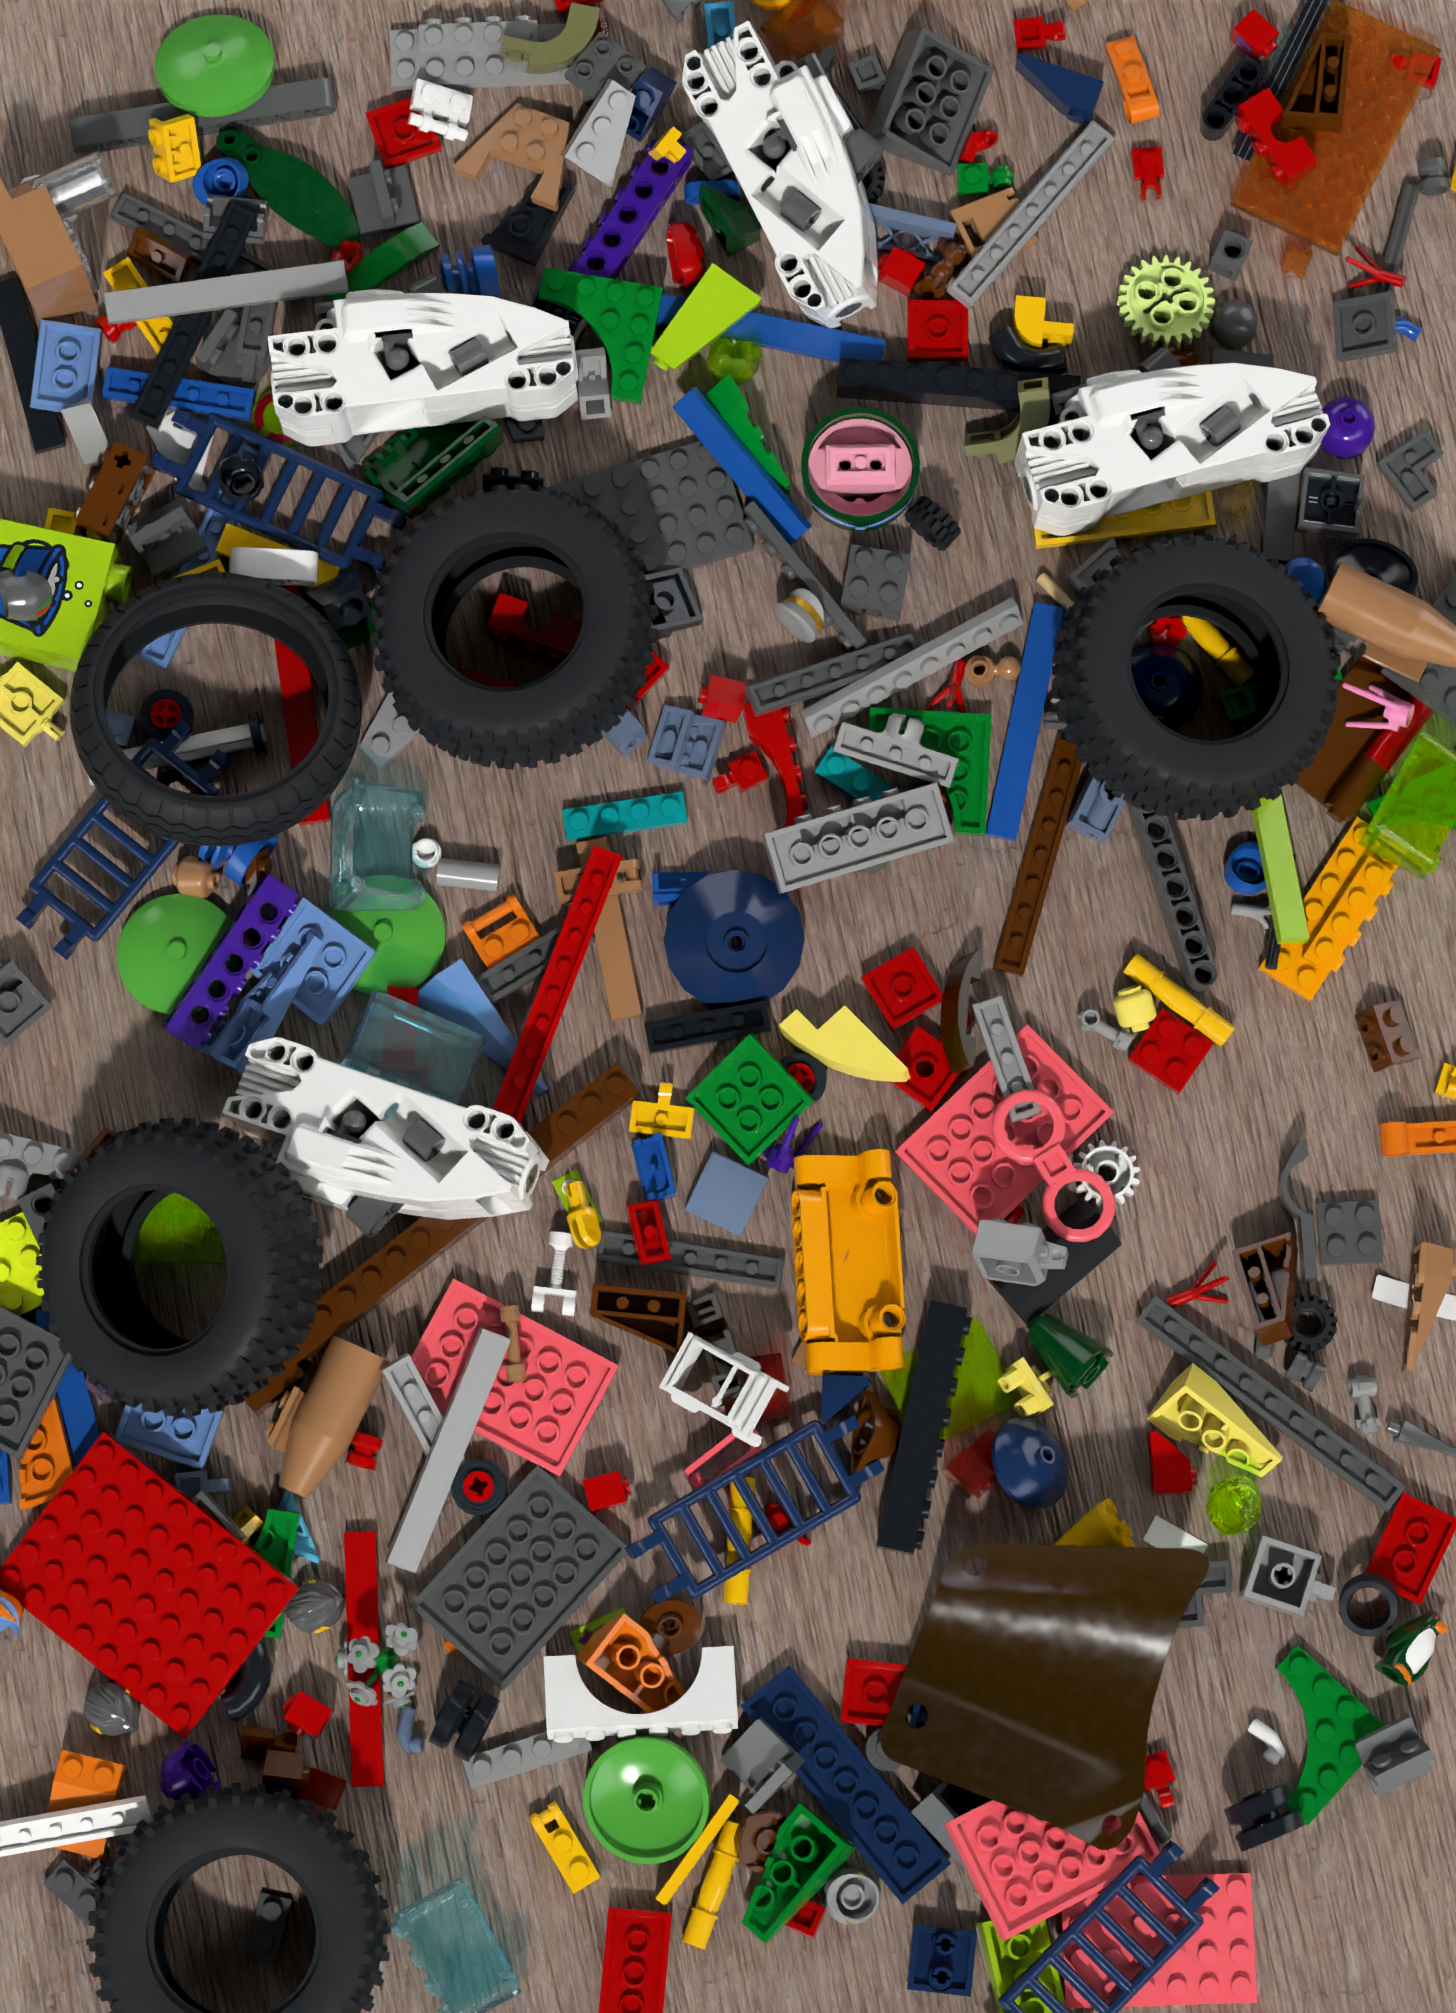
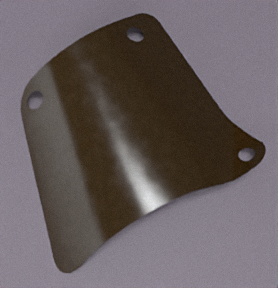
M979 1544L960 1551L947 1564L939 1581L904 1676L885 1721L880 1738L881 1747L885 1755L892 1761L1040 1818L1100 1850H1109L1116 1847L1130 1833L1143 1800L1147 1733L1153 1702L1163 1666L1180 1620L1192 1597L1207 1575L1210 1565L1207 1557L1202 1552L1188 1548ZM974 1555L983 1557L987 1564L985 1571L977 1576L968 1574L964 1569L965 1561ZM914 1704H922L928 1711L927 1722L918 1729L909 1727L905 1720L906 1711ZM1109 1815H1115L1121 1821L1119 1831L1112 1836L1105 1835L1102 1830V1822Z

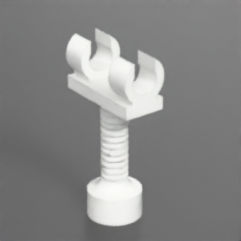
M550 1232L548 1244L552 1245L555 1250L553 1254V1270H551V1285L549 1288L534 1286L531 1312L543 1313L545 1295L564 1297L562 1315L574 1316L577 1291L565 1290L561 1286L566 1251L568 1248L573 1247L574 1243L571 1233Z

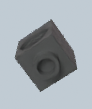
M1225 229L1208 270L1236 282L1253 240L1248 239V236L1241 231ZM1228 248L1235 249L1239 256L1229 257L1224 250Z

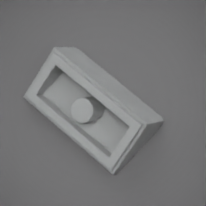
M89 398L60 409L84 464L102 460L105 450L111 447Z

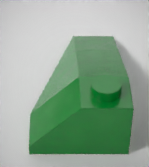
M731 375L724 377L704 397L782 491L788 495L791 484L774 452L771 449L765 450L764 445H766V441L760 426L755 423L751 424V417L748 412L750 408Z
M801 1803L797 1805L779 1827L775 1837L777 1838L771 1855L767 1857L764 1865L766 1868L759 1885L754 1890L742 1923L765 1944L825 1885L856 1849L836 1829Z

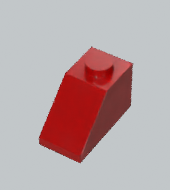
M1149 1431L1147 1433L1152 1496L1190 1494L1193 1491L1192 1486H1197L1196 1467H1191L1190 1459L1160 1433Z

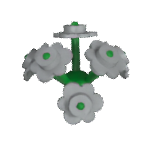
M399 1622L396 1626L390 1624L384 1630L387 1637L385 1643L388 1647L380 1649L377 1644L371 1643V1639L368 1636H363L361 1639H352L348 1646L350 1653L348 1655L347 1641H345L344 1649H338L337 1656L335 1657L337 1669L344 1668V1677H347V1662L353 1664V1668L357 1673H364L367 1668L375 1667L374 1672L365 1684L361 1681H347L346 1687L350 1690V1697L355 1703L367 1707L377 1705V1694L371 1689V1686L380 1673H382L381 1676L384 1681L382 1685L383 1690L391 1692L396 1697L383 1702L384 1705L392 1703L393 1708L400 1707L404 1709L406 1704L411 1703L410 1696L417 1694V1692L405 1693L407 1690H412L415 1687L414 1679L417 1673L413 1667H404L402 1663H398V1655L404 1656L409 1651L413 1652L417 1649L416 1640L418 1639V1633L415 1629L407 1628L403 1622Z

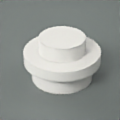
M421 838L411 848L412 860L420 868L428 869L436 866L439 858L442 856L440 845L431 838Z

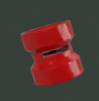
M101 315L95 319L99 329H101L102 333L112 344L121 339L123 332L131 331L137 326L135 321L108 325L107 315Z
M356 1432L352 1440L354 1451L347 1453L345 1463L375 1471L378 1461L373 1456L377 1454V1451L381 1450L384 1440Z

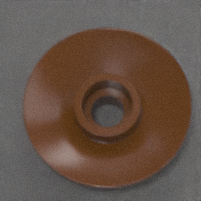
M668 1598L661 1603H653L644 1611L639 1621V1625L649 1633L661 1655H674L689 1649L697 1641L702 1627L701 1618L696 1608L687 1601L676 1598ZM666 1620H673L671 1623H664Z

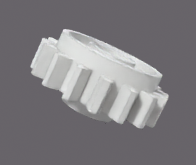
M1100 1140L1098 1148L1089 1144L1087 1146L1088 1154L1080 1152L1077 1156L1082 1163L1073 1164L1075 1169H1088L1098 1174V1170L1102 1167L1110 1168L1114 1173V1179L1106 1182L1110 1185L1115 1200L1120 1205L1125 1203L1124 1194L1128 1197L1134 1195V1191L1130 1186H1138L1140 1182L1138 1179L1133 1178L1134 1175L1140 1172V1168L1133 1167L1132 1164L1136 1160V1156L1128 1157L1126 1154L1128 1147L1125 1146L1121 1150L1118 1149L1117 1141H1113L1110 1146H1106L1104 1140ZM1080 1182V1185L1075 1190L1076 1193L1085 1192L1087 1195L1084 1200L1088 1202L1094 1199L1095 1208H1099L1102 1203L1099 1192L1092 1185Z

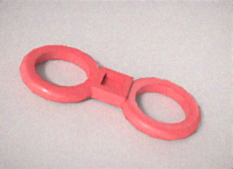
M1025 1089L1009 1094L998 1104L992 1117V1133L997 1146L1014 1160L1034 1163L1047 1184L1042 1196V1213L1047 1226L1057 1236L1070 1242H1087L1098 1238L1109 1228L1115 1215V1197L1110 1185L1099 1174L1088 1169L1074 1168L1061 1147L1065 1136L1066 1120L1061 1107L1051 1096L1038 1090ZM1023 1102H1032L1043 1106L1050 1114L1053 1122V1133L1049 1141L1043 1147L1035 1150H1023L1015 1146L1008 1139L1005 1132V1118L1008 1112L1015 1105ZM1074 1181L1092 1185L1099 1192L1103 1202L1102 1214L1099 1220L1093 1226L1083 1230L1065 1226L1058 1219L1054 1209L1055 1197L1058 1191L1065 1184Z

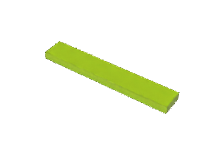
M1282 795L1273 801L1271 798L1266 800L1263 797L1259 799L1261 806L1252 811L1277 944L1306 943L1310 938Z

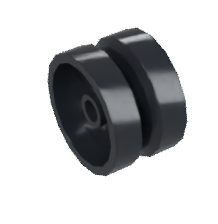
M460 1680L451 1696H448L442 1706L429 1742L444 1749L450 1745L454 1736L458 1734L459 1737L453 1748L454 1755L469 1762L483 1739L496 1713L500 1700L485 1693L480 1696L474 1708H471L470 1706L476 1694L475 1687Z
M1288 1783L1269 1790L1265 1788L1241 1798V1802L1223 1810L1229 1825L1237 1826L1250 1821L1251 1826L1238 1831L1235 1835L1241 1852L1276 1839L1305 1825L1301 1813L1297 1809L1278 1813V1808L1291 1803L1294 1798Z

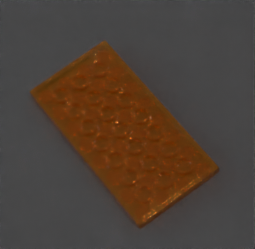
M1333 0L1280 105L1285 111L1320 33L1350 34L1351 41L1341 133L1281 128L1282 122L1271 128V133L1278 141L1291 142L1300 136L1303 137L1318 159L1315 170L1284 188L1280 181L1276 182L1271 177L1268 170L1269 165L1263 157L1259 158L1255 153L1231 200L1230 206L1338 257L1441 49L1338 0ZM1397 55L1404 57L1400 68L1393 65V59Z

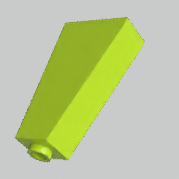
M712 263L652 347L651 354L655 356L652 362L666 372L669 367L677 371L757 308L763 301L762 298Z

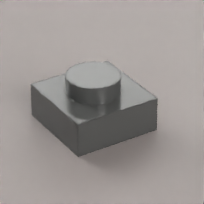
M875 54L847 64V70L858 94L886 84V77Z

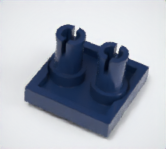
M913 1925L907 1989L971 1997L977 1932Z

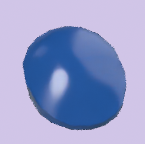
M230 157L217 158L204 164L197 171L192 182L193 192L203 205L207 203L208 194L241 198L248 187L249 178L244 165L238 160Z
M1258 841L1240 844L1230 854L1224 866V878L1227 884L1238 893L1245 895L1256 894L1266 888Z

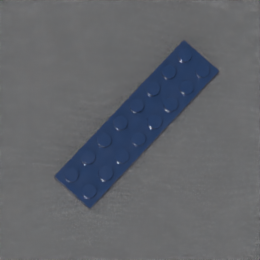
M790 1665L740 1705L753 1722L761 1717L805 1760L795 1774L902 1905L952 1864Z

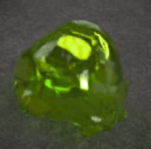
M723 337L721 341L716 339L709 348L706 362L707 370L718 382L724 377L731 375L737 387H740L758 372L760 360L764 358V354L752 342L729 340Z
M1233 1475L1221 1480L1210 1489L1211 1495L1209 1496L1210 1500L1206 1504V1512L1210 1516L1209 1520L1213 1523V1526L1221 1534L1235 1535L1241 1532L1247 1533L1257 1523L1262 1508V1499L1257 1486L1251 1479L1243 1475Z

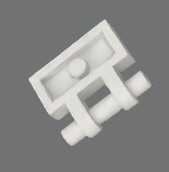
M417 78L413 85L409 109L420 112V115L411 112L408 124L417 126L418 130L426 133L430 130L442 134L443 138L451 141L455 138L465 142L468 130L460 128L458 125L466 127L468 124L473 96ZM433 117L445 120L446 122L444 123L433 119Z

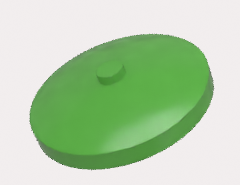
M214 14L194 18L175 28L164 39L158 49L155 59V72L162 94L172 105L196 116L220 117L244 110L264 95L274 77L275 58L268 37L258 26L237 16Z
M373 876L350 885L338 895L327 912L331 917L378 951L352 988V990L362 995L374 998H387V986L419 988L431 978L443 958L446 945V931L440 909L424 889L404 878Z
M182 894L164 895L141 906L126 922L117 946L118 969L128 991L146 1008L169 1016L230 925V919L212 902L204 898ZM237 954L229 955L225 961L226 968L229 971L236 970L240 965V958ZM214 980L208 986V992L212 997L220 995L223 991V984L220 980ZM196 1006L191 1011V1015L206 1010L203 1006Z
M656 1736L631 1737L609 1747L592 1766L583 1790L585 1817L596 1839L614 1855L639 1864L663 1863L683 1854L701 1835L710 1812L711 1797L709 1784L699 1763L680 1745Z

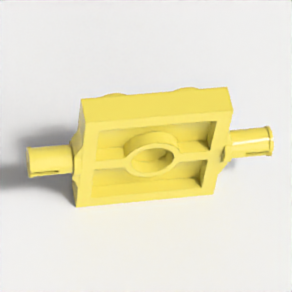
M16 662L8 673L0 676V728L24 748L42 731L46 732L56 742L60 740L58 735L62 737L65 732L51 721L54 714L65 703L64 699L19 662Z

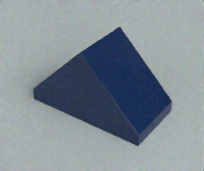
M823 1374L820 1422L822 1425L825 1426L871 1384V1380L863 1376Z

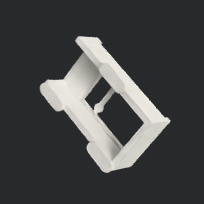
M688 1332L659 1388L672 1394L671 1399L676 1404L693 1413L701 1410L731 1427L732 1434L753 1447L760 1446L763 1437L754 1433L753 1430L776 1388L786 1393L790 1388L761 1372L760 1363L740 1352H735L731 1355ZM702 1349L733 1365L719 1393L712 1399L711 1407L681 1391ZM739 1368L750 1375L728 1416L717 1411L716 1408L721 1405V1399Z

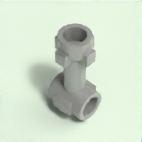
M1094 1008L1081 1011L1077 1018L1081 1027L1080 1030L1085 1033L1094 1030L1114 1041L1112 1048L1117 1051L1119 1049L1126 1051L1134 1035L1129 1033V1029L1123 1027L1119 1031L1100 1020L1099 1011Z
M1368 1375L1354 1376V1379L1348 1380L1347 1388L1350 1398L1357 1397L1360 1420L1354 1421L1355 1429H1358L1359 1435L1378 1433L1377 1427L1380 1426L1379 1418L1372 1417L1370 1396H1376L1377 1394L1376 1380L1374 1377H1368Z

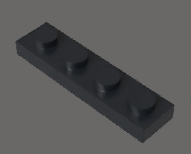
M766 1000L644 1023L650 1055L747 1037L749 1034L758 1035L771 1032Z

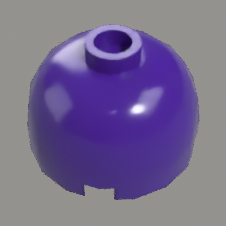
M1349 396L1339 397L1328 402L1322 410L1323 414L1328 415L1330 426L1321 441L1320 448L1326 453L1329 452L1332 455H1336V458L1340 459L1354 458L1364 453L1372 442L1375 433V420L1370 408L1361 400Z
M190 1741L183 1742L170 1751L161 1763L160 1788L163 1794L173 1801L181 1799L180 1795L187 1792L190 1793L192 1799L198 1798L199 1792L205 1791L206 1786L214 1785L216 1793H220V1780L214 1783V1778L210 1773H214L216 1768L208 1754L196 1743L190 1746L188 1745Z

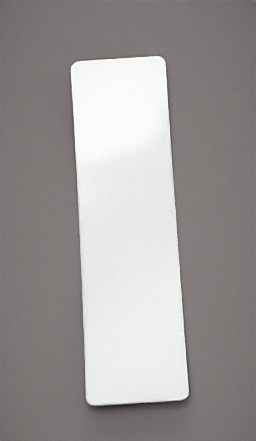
M1377 1275L1372 1298L1407 1309L1409 1284ZM1445 1294L1437 1312V1317L1456 1321L1455 1295Z

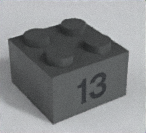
M851 544L841 599V610L845 613L900 622L911 554Z

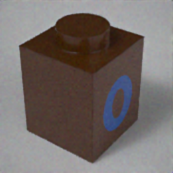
M267 1750L262 1774V1784H266V1793L274 1794L275 1791L282 1792L283 1789L292 1791L291 1798L300 1799L302 1786L308 1787L310 1779V1768L305 1767V1754Z

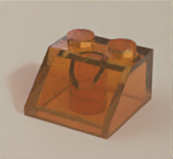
M792 0L760 26V30L790 61V54L800 59L813 51L815 53L817 51L822 53L827 45H832L844 34L845 21L826 0Z

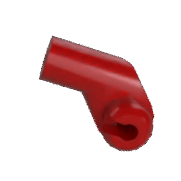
M989 129L970 134L966 139L959 161L961 163H973L977 152L989 149L997 144L998 134L994 130Z

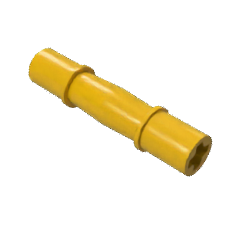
M1179 616L1182 618L1183 625L1187 628V631L1217 662L1216 666L1220 667L1236 686L1248 683L1255 676L1254 668L1237 651L1238 648H1233L1212 623L1199 618Z
M1137 953L1123 971L1125 975L1138 985H1141L1142 988L1148 989L1171 1010L1195 1025L1193 1027L1195 1030L1198 1029L1220 1047L1235 1030L1236 1027L1213 1011L1211 1006L1207 1008L1186 989L1164 975L1165 971L1159 970Z
M745 1477L755 1495L756 1478ZM731 1482L729 1508H727V1511L730 1512L732 1520L751 1552L752 1515L734 1483ZM727 1536V1565L740 1557ZM747 1568L724 1582V1604L748 1605L751 1569Z
M726 1820L716 1848L712 1851L715 1855L703 1880L696 1906L691 1908L692 1913L681 1940L704 1950L706 1949L715 1921L719 1918L716 1914L728 1889L735 1863L739 1862L734 1846V1837L739 1824Z

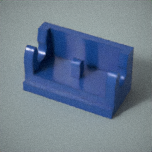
M714 870L701 872H652L653 906H674L686 888L707 874L714 873Z
M662 1133L653 1134L648 1139L642 1140L638 1138L634 1140V1143L631 1145L645 1201L653 1199L662 1201L676 1197Z

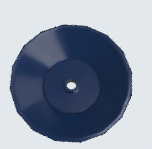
M737 869L707 874L686 888L669 912L664 935L669 968L683 989L706 1005L719 1008L763 1000L768 1001L784 990L800 966L805 941L800 913L786 892L779 894L777 885L762 874ZM733 936L741 938V944L738 947H733L730 944Z

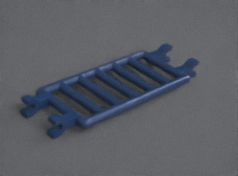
M176 409L171 419L174 422L173 427L198 436V439L184 466L157 452L154 453L151 459L154 470L178 479L174 486L175 493L299 550L317 552L319 559L338 568L348 569L354 559L382 573L384 566L387 564V561H385L386 557L360 547V544L374 517L387 522L403 531L408 521L406 519L407 516L401 511L380 504L384 497L383 490L220 415L211 414L206 423H202ZM216 428L233 435L221 461L232 454H237L244 440L260 447L255 462L262 471L271 452L288 460L259 518L243 511L247 502L234 501L231 506L216 499L220 490L217 469L205 493L188 486ZM300 465L314 471L315 474L286 531L270 522ZM327 477L342 484V487L315 542L312 543L299 537L298 534ZM353 490L370 498L341 556L325 547Z
M182 719L177 722L163 743L155 738H150L131 759L140 770L160 782L142 767L151 754L155 753L204 793L203 796L219 795V790L211 783L231 762L223 752L217 749L209 763L199 774L175 755L174 752L194 732ZM103 795L31 880L29 889L36 897L16 917L20 923L31 929L41 913L49 905L70 922L73 928L53 948L66 960L73 954L77 945L85 936L94 942L102 938L180 843L159 836L165 842L152 855L103 815L110 805ZM94 824L145 864L134 879L83 838ZM74 848L78 849L126 888L115 903L63 862ZM55 871L106 912L95 927L44 886Z
M855 1415L844 1418L827 1430H824L818 1420H812L649 1516L648 1523L653 1532L624 1549L630 1559H636L658 1544L662 1546L678 1576L649 1592L654 1602L661 1603L684 1588L691 1598L696 1599L860 1502L861 1494L856 1486L878 1475L885 1469L880 1460L877 1459L869 1462L861 1471L849 1474L832 1442L860 1427ZM811 1435L815 1437L847 1494L830 1504L797 1445ZM784 1451L788 1452L820 1509L819 1512L805 1520L771 1462L772 1458ZM759 1466L793 1525L792 1528L778 1536L743 1476ZM731 1482L734 1483L766 1540L765 1544L751 1552L717 1493L718 1490ZM704 1498L709 1502L740 1557L726 1567H723L690 1509L692 1505ZM677 1514L681 1516L713 1573L699 1583H696L663 1524V1522Z
M1171 1840L1151 1863L1142 1856L1135 1857L1000 1996L999 2004L1006 2010L1005 2013H1026L1014 2000L1028 1987L1053 2013H1071L1036 1978L1051 1964L1098 2013H1118L1203 1925L1204 1919L1197 1910L1220 1888L1206 1876L1196 1889L1184 1899L1161 1875L1171 1863L1184 1853ZM1139 1871L1188 1920L1176 1935L1126 1886ZM1116 1895L1166 1943L1153 1958L1104 1909ZM1094 1918L1144 1967L1131 1981L1082 1932ZM1071 1941L1121 1989L1109 2004L1059 1955Z

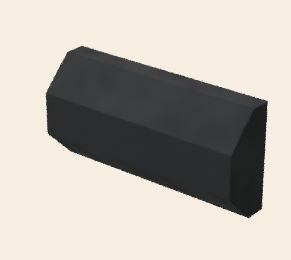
M1080 1197L1058 1216V1219L1065 1226L1083 1230L1093 1226L1101 1215ZM1048 1226L1044 1228L1042 1232L1046 1241L1067 1247L1069 1254L1065 1269H1048L1046 1280L1038 1286L987 1280L1024 1323L1028 1325L1033 1317L1037 1314L1041 1315L1122 1245L1110 1226L1098 1238L1087 1242H1070L1057 1236Z

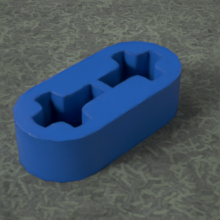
M734 180L697 181L684 185V201L690 205H699V187L704 184L737 202L741 199L740 183Z

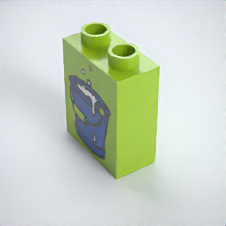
M0 519V572L10 570L17 577L25 576L26 571L36 572L49 582L53 594L49 610L35 621L8 619L4 612L0 595V655L76 671L88 641L101 623L108 617L112 600L125 602L130 590L132 567L121 564L122 559L114 543Z

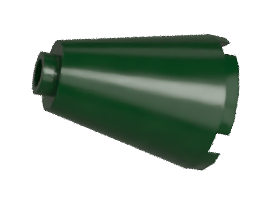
M1048 1313L1043 1316L1037 1314L1027 1325V1329H1029L1027 1333L1028 1339L1070 1398H1075L1079 1395L1075 1391L1079 1387L1089 1388L1107 1368L1109 1362L1105 1360L1106 1356L1113 1357V1352L1108 1347Z

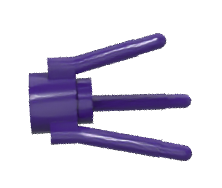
M795 1116L788 1128L783 1143H776L774 1148V1141L765 1150L763 1156L767 1159L764 1165L787 1174L789 1168L794 1169L793 1159L802 1156L823 1127V1123H817L792 1156L794 1150L788 1146L799 1122V1118Z

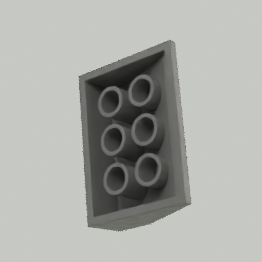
M925 27L906 32L867 133L881 143L888 153L949 176L953 175L994 69Z

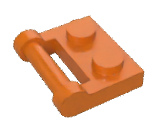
M514 893L505 897L506 901L471 922L467 920L460 924L487 970L541 938ZM513 911L516 919L480 940L476 932Z

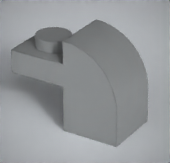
M605 348L575 350L579 378L576 385L581 420L611 417Z

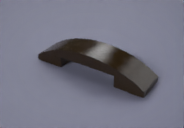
M979 949L958 960L948 977L942 998L940 1019L942 1043L950 1070L955 1074L973 1067L975 1062L976 1037L966 1034L970 984L981 980L983 951Z
M715 1292L686 1303L698 1337L731 1355L738 1352ZM703 1349L717 1396L733 1365ZM738 1368L721 1399V1407L735 1402L747 1381L743 1370Z

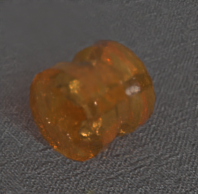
M1291 243L1281 271L1284 273L1293 272L1298 278L1303 279L1314 251L1309 249L1306 251L1300 250L1297 245Z

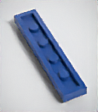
M107 367L101 396L106 400L136 404L150 373ZM183 378L169 409L204 415L217 414L224 418L251 422L256 391L255 389Z

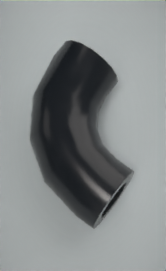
M1016 327L1001 329L988 338L991 347L1002 364L1012 371L1050 374L1066 373L1064 359L1057 345L1043 349L1032 348L1022 341Z
M264 1638L241 1666L240 1678L236 1685L220 1695L226 1710L234 1722L244 1718L260 1705L270 1687L272 1661Z

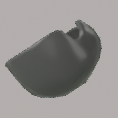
M1226 300L1220 303L1214 311L1211 327L1212 336L1216 341L1230 349L1242 348L1252 341L1257 328V314L1251 305L1241 300Z

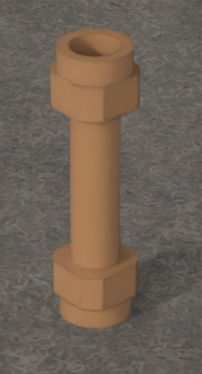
M518 1305L500 1307L501 1324H505L506 1337L511 1339L507 1349L509 1365L506 1366L507 1382L526 1381L525 1364H521L517 1322H520Z

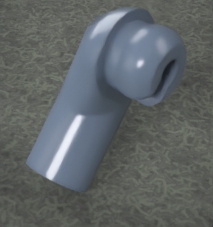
M405 1707L400 1709L396 1736L405 1752L409 1754H414V1752L421 1753L425 1748V1740L421 1736H415L412 1730L416 1710Z

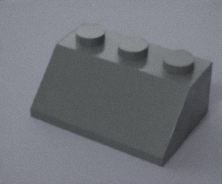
M942 1781L911 1813L967 1872L944 1824L992 1799Z

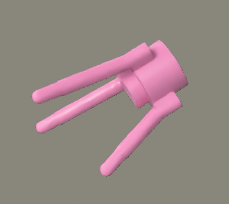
M1347 682L1342 684L1343 688L1386 706L1383 716L1388 719V722L1347 721L1345 723L1347 727L1389 729L1398 732L1400 726L1404 728L1409 726L1415 706L1410 704V702L1399 699L1372 684L1369 685V690L1376 694Z

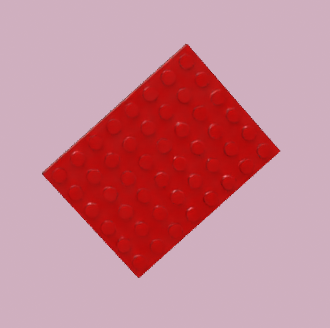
M108 1431L101 1433L0 1568L1 1590L15 1597L23 1608L116 1684H119L124 1690L128 1689L132 1697L184 1739L188 1738L301 1589L300 1586L243 1540H240L222 1523L193 1502L191 1498Z

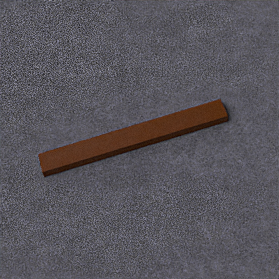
M1061 737L1057 738L993 968L1020 977L1024 975L1082 766L1074 752L1077 748L1075 742L1068 744L1067 740Z

